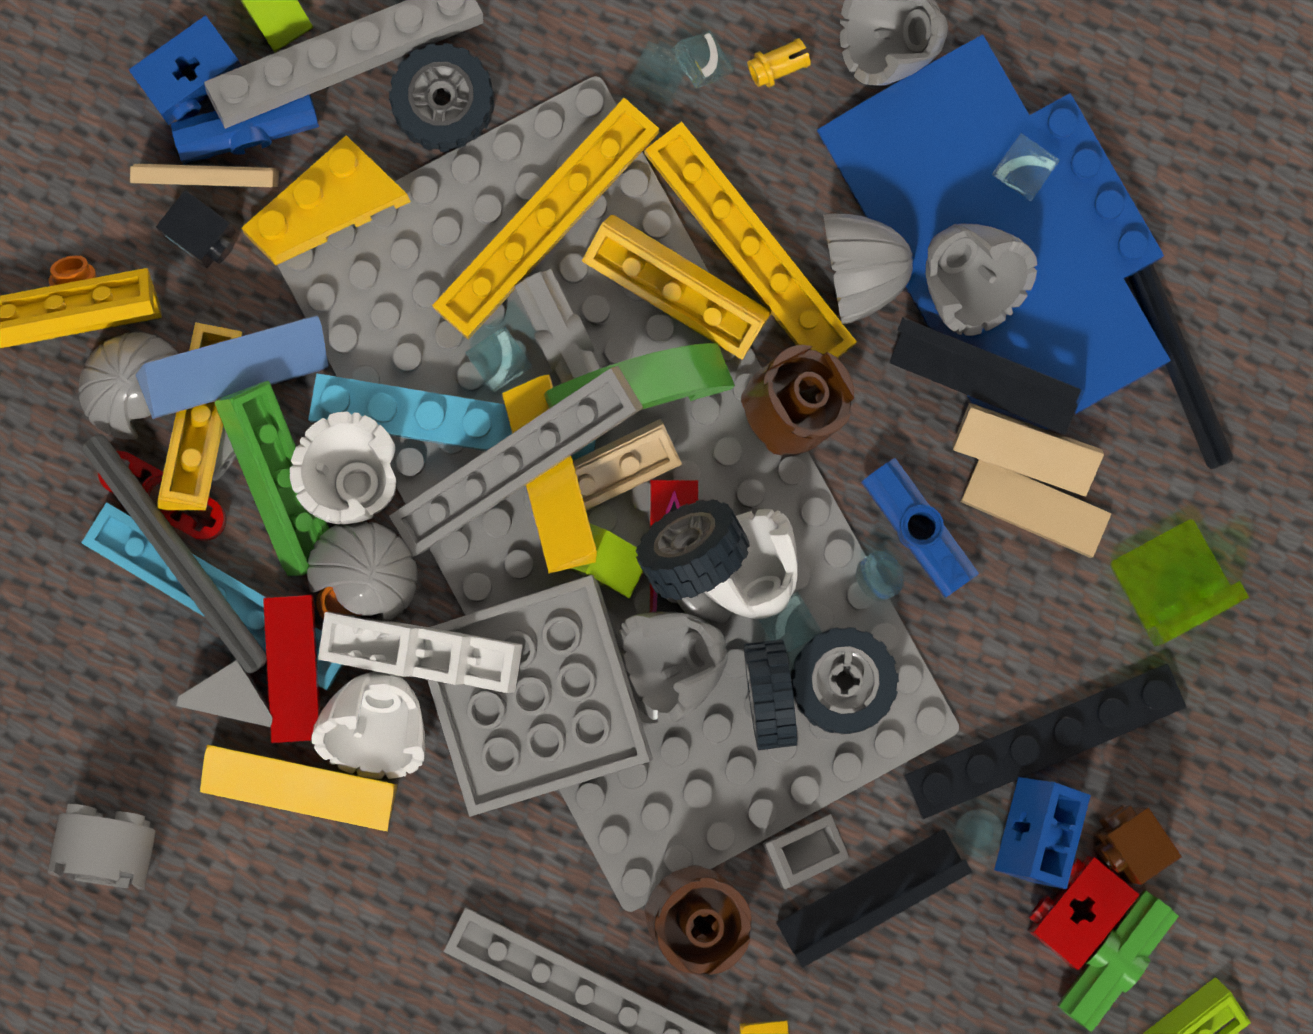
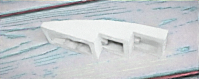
M325 612L318 660L402 677L413 676L453 685L465 684L504 693H514L523 645L429 627Z

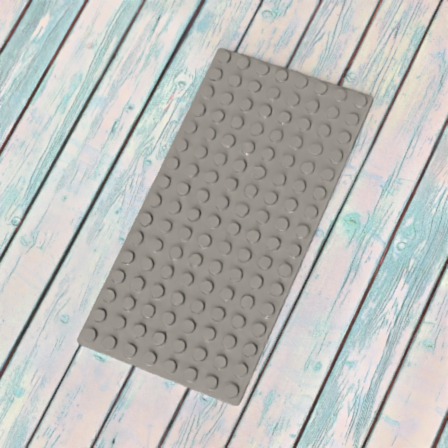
M594 76L477 137L475 140L466 143V146L457 148L394 181L407 193L411 201L410 203L395 209L394 205L372 215V221L357 228L355 224H352L329 235L327 242L277 265L305 318L319 317L327 359L337 377L504 404L503 392L539 376L549 374L553 388L562 384L556 371L552 372L538 346L534 337L536 331L516 290L510 294L469 340L437 313L432 305L617 106L600 77ZM641 152L527 276L529 277L549 269L552 270L573 314H578L595 349L592 353L600 369L657 351L694 344L714 343L582 262L602 222L610 215H615L709 273L645 155ZM505 332L512 348V363L504 381L493 390L488 382L498 373L503 359L502 347L497 337ZM719 346L735 384L733 389L690 401L689 397H684L642 409L597 438L595 450L661 419L682 465L651 480H698V501L714 499L720 503L725 502L732 508L736 516L750 511L755 515L757 510L773 509L774 513L777 510L781 514L783 513L792 526L798 557L796 588L790 599L796 596L801 603L790 613L785 625V634L777 639L784 640L790 675L798 653L813 637L829 629L853 627L856 630L867 631L873 634L875 639L879 642L882 641L887 646V651L890 656L893 655L896 662V673H899V682L896 689L898 693L890 707V711L879 723L861 732L843 735L823 731V729L811 724L800 713L794 699L797 746L758 750L749 702L744 644L776 640L775 627L779 613L765 619H753L731 612L729 619L724 623L703 619L721 631L728 653L726 667L722 676L706 700L690 714L671 724L658 723V719L652 720L639 708L641 702L636 703L653 760L559 789L622 908L628 912H633L646 905L656 886L669 874L691 865L712 869L955 736L959 731V724L809 452L800 454L785 453L783 455L773 454L750 427L745 409L741 403V395L747 388L751 378L762 369L751 348L742 360ZM390 436L395 444V453L390 466L396 477V487L405 504L485 452ZM651 480L587 510L589 523L612 532L635 547L640 545V539L650 530ZM526 486L430 548L465 616L584 578L569 569L548 573ZM644 572L630 599L599 584L616 641L620 629H623L621 625L626 622L625 620L634 615L649 612V580ZM840 672L835 677L834 682L837 683L842 691H846L852 687L853 678L847 672Z

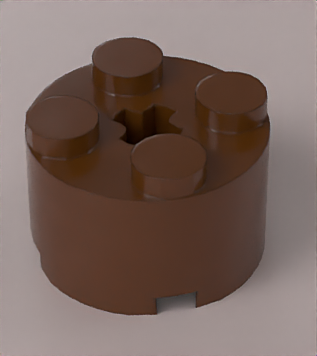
M796 345L787 348L751 378L747 388L743 391L741 403L745 409L748 423L757 437L765 443L766 448L773 454L783 455L785 453L800 454L808 452L832 436L848 422L851 413L849 414L851 401L854 399V385L845 366L828 352L822 354L810 349L813 346Z
M691 865L677 870L665 877L656 886L645 906L647 928L653 942L668 962L682 972L708 975L722 973L734 966L748 949L751 939L749 935L752 922L749 905L736 888L716 871L699 865ZM698 915H701L705 920L704 924L700 927L693 923V920Z

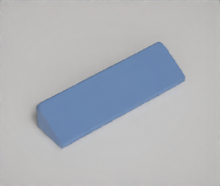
M313 316L145 363L136 373V377L152 419L214 402L222 397L269 380L270 384L273 385L328 368L322 325L319 317Z

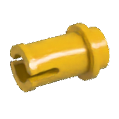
M800 38L794 39L793 42L765 54L760 51L754 53V59L747 62L754 83L758 87L766 85L770 88L774 86V80L799 69L809 67L811 61L808 53L792 60L789 59V56L806 48Z

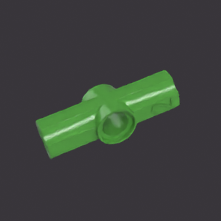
M1143 890L1116 927L1104 938V943L1094 955L1091 954L1085 962L1087 964L1056 1006L1088 1031L1092 1032L1107 1011L1110 1010L1122 992L1126 993L1140 979L1150 963L1149 955L1179 916L1160 899Z

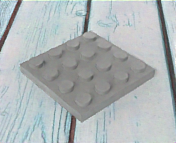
M594 575L429 627L523 645L514 693H504L465 684L453 685L427 679L469 817L653 760L600 586Z

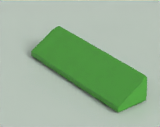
M268 380L222 397L215 401V406L281 566L288 576H302L307 573V569L310 566L308 560L311 550L314 549L315 542L320 540V536L329 527L326 521L315 517L301 505L296 497L297 493L292 489L290 467L293 466L291 459L296 446Z

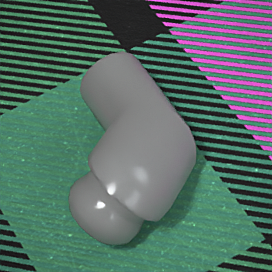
M704 592L693 598L686 597L682 598V600L667 599L671 603H678L687 614L716 623L726 622L731 615V611L715 603Z

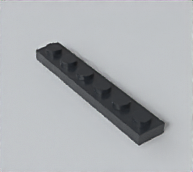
M1167 663L903 776L922 820L1018 780V777H1025L1187 708Z

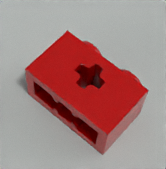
M1087 856L1083 862L1076 858L1074 859L1067 889L1061 888L1053 899L1046 895L1038 902L1028 916L1034 923L1027 931L1070 967L1079 970L1140 894L1095 857ZM1085 899L1089 900L1085 906V910L1089 913L1088 918L1085 920L1077 917L1072 921L1070 918L1074 910L1069 906L1071 901L1082 902Z

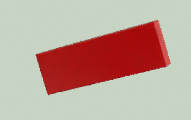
M314 596L263 598L269 710L273 717L271 743L311 741L314 726L320 715Z

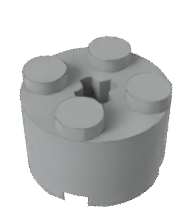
M67 804L66 813L59 814L47 873L62 877V872L75 874L74 880L120 888H129L130 879H133L132 885L137 889H145L156 830L149 828L150 822L145 820V816L116 811L115 819L104 818L103 814L96 813V808L78 804Z

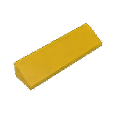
M610 215L602 222L582 259V262L712 342L718 343L720 347L742 360L771 315V311L615 215Z
M195 322L189 351L241 337L242 331ZM215 401L176 412L158 496V509L206 510L223 430V423L215 406Z
M549 374L539 376L502 393L512 433L549 409L544 396L547 390L553 388ZM570 456L526 485L548 573L596 562V546L573 460Z
M207 745L200 792L388 832L398 784Z

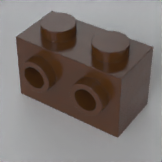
M1120 805L1098 820L1103 828L1093 834L1099 842L1093 849L1102 864L1111 871L1115 870L1117 873H1120L1127 883L1142 885L1182 858L1149 807H1132L1128 805L1124 808L1123 805Z

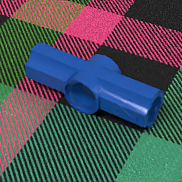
M309 94L226 129L216 111L173 122L171 127L176 148L184 165L228 152L234 155L245 154L244 149L260 144L263 149L271 145L272 140L318 128L319 123L311 95Z
M896 458L878 468L861 482L896 530L900 542L911 551L944 598L979 574L944 526L940 513L928 504ZM914 516L926 518L932 526L931 537L927 540L913 538L908 531V521Z

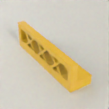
M148 268L1 295L0 348L162 318L160 303Z

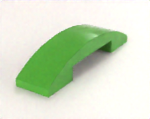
M704 343L657 351L615 363L551 388L544 393L550 409L608 369L616 366L622 371L642 404L643 409L684 397H689L690 401L731 390L735 384L718 343Z

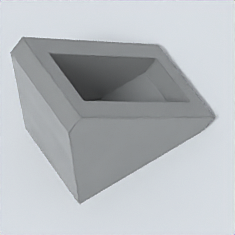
M237 660L178 696L176 704L179 707L271 727L273 719L266 698L251 674L246 672Z
M831 814L762 843L779 884L783 889L790 888L850 859Z

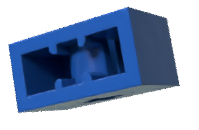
M205 15L131 67L129 71L169 125L174 120L180 121L194 117L200 111L201 105L199 103L208 97L204 85L205 81L242 67V65ZM187 67H190L197 75V78L191 82L182 73Z
M1018 777L994 871L1032 883L1067 889L1091 795L1055 782Z

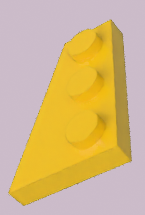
M346 135L241 229L275 265H278L327 242L329 235L352 224H355L357 228L372 221V215L393 205L397 209L411 201L407 193Z

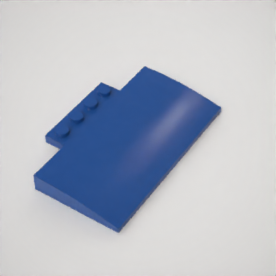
M984 35L935 60L916 73L898 81L817 129L820 138L865 217L891 227L909 244L912 252L913 271L906 289L928 328L1082 389L1085 392L1075 415L1160 369L1171 361L1124 280L1164 257L1151 231L1071 93L1029 115ZM1021 157H1040L1054 163L1050 171L1038 166H1023L1010 172L1004 179L996 175L1005 164ZM954 224H979L1010 233L1026 243L1037 259V266H1034L1037 270L1036 279L1032 289L1026 290L1028 296L1019 307L1012 308L1013 314L1011 316L1006 314V320L988 331L983 328L981 334L966 336L963 332L961 335L957 334L956 331L953 332L941 319L928 289L926 279L928 246L935 235ZM967 395L972 404L1049 430L1047 427Z

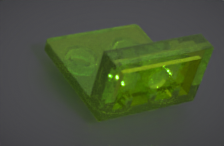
M1192 519L1179 524L1110 562V568L1154 647L1167 643L1249 598L1241 581L1232 584L1228 582L1202 533Z

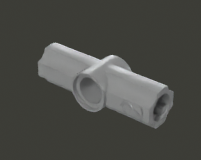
M551 269L531 275L515 286V290L536 331L534 337L550 370L552 372L556 371L561 383L600 369L592 353L595 349L578 314H573L566 296Z

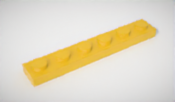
M623 98L432 305L433 309L469 340L515 290V286L521 283L651 143L659 134V128L627 99Z
M682 121L645 149L644 154L765 307L771 311L772 316L795 345L813 346L810 349L822 354L828 352L837 359L856 345L857 341Z

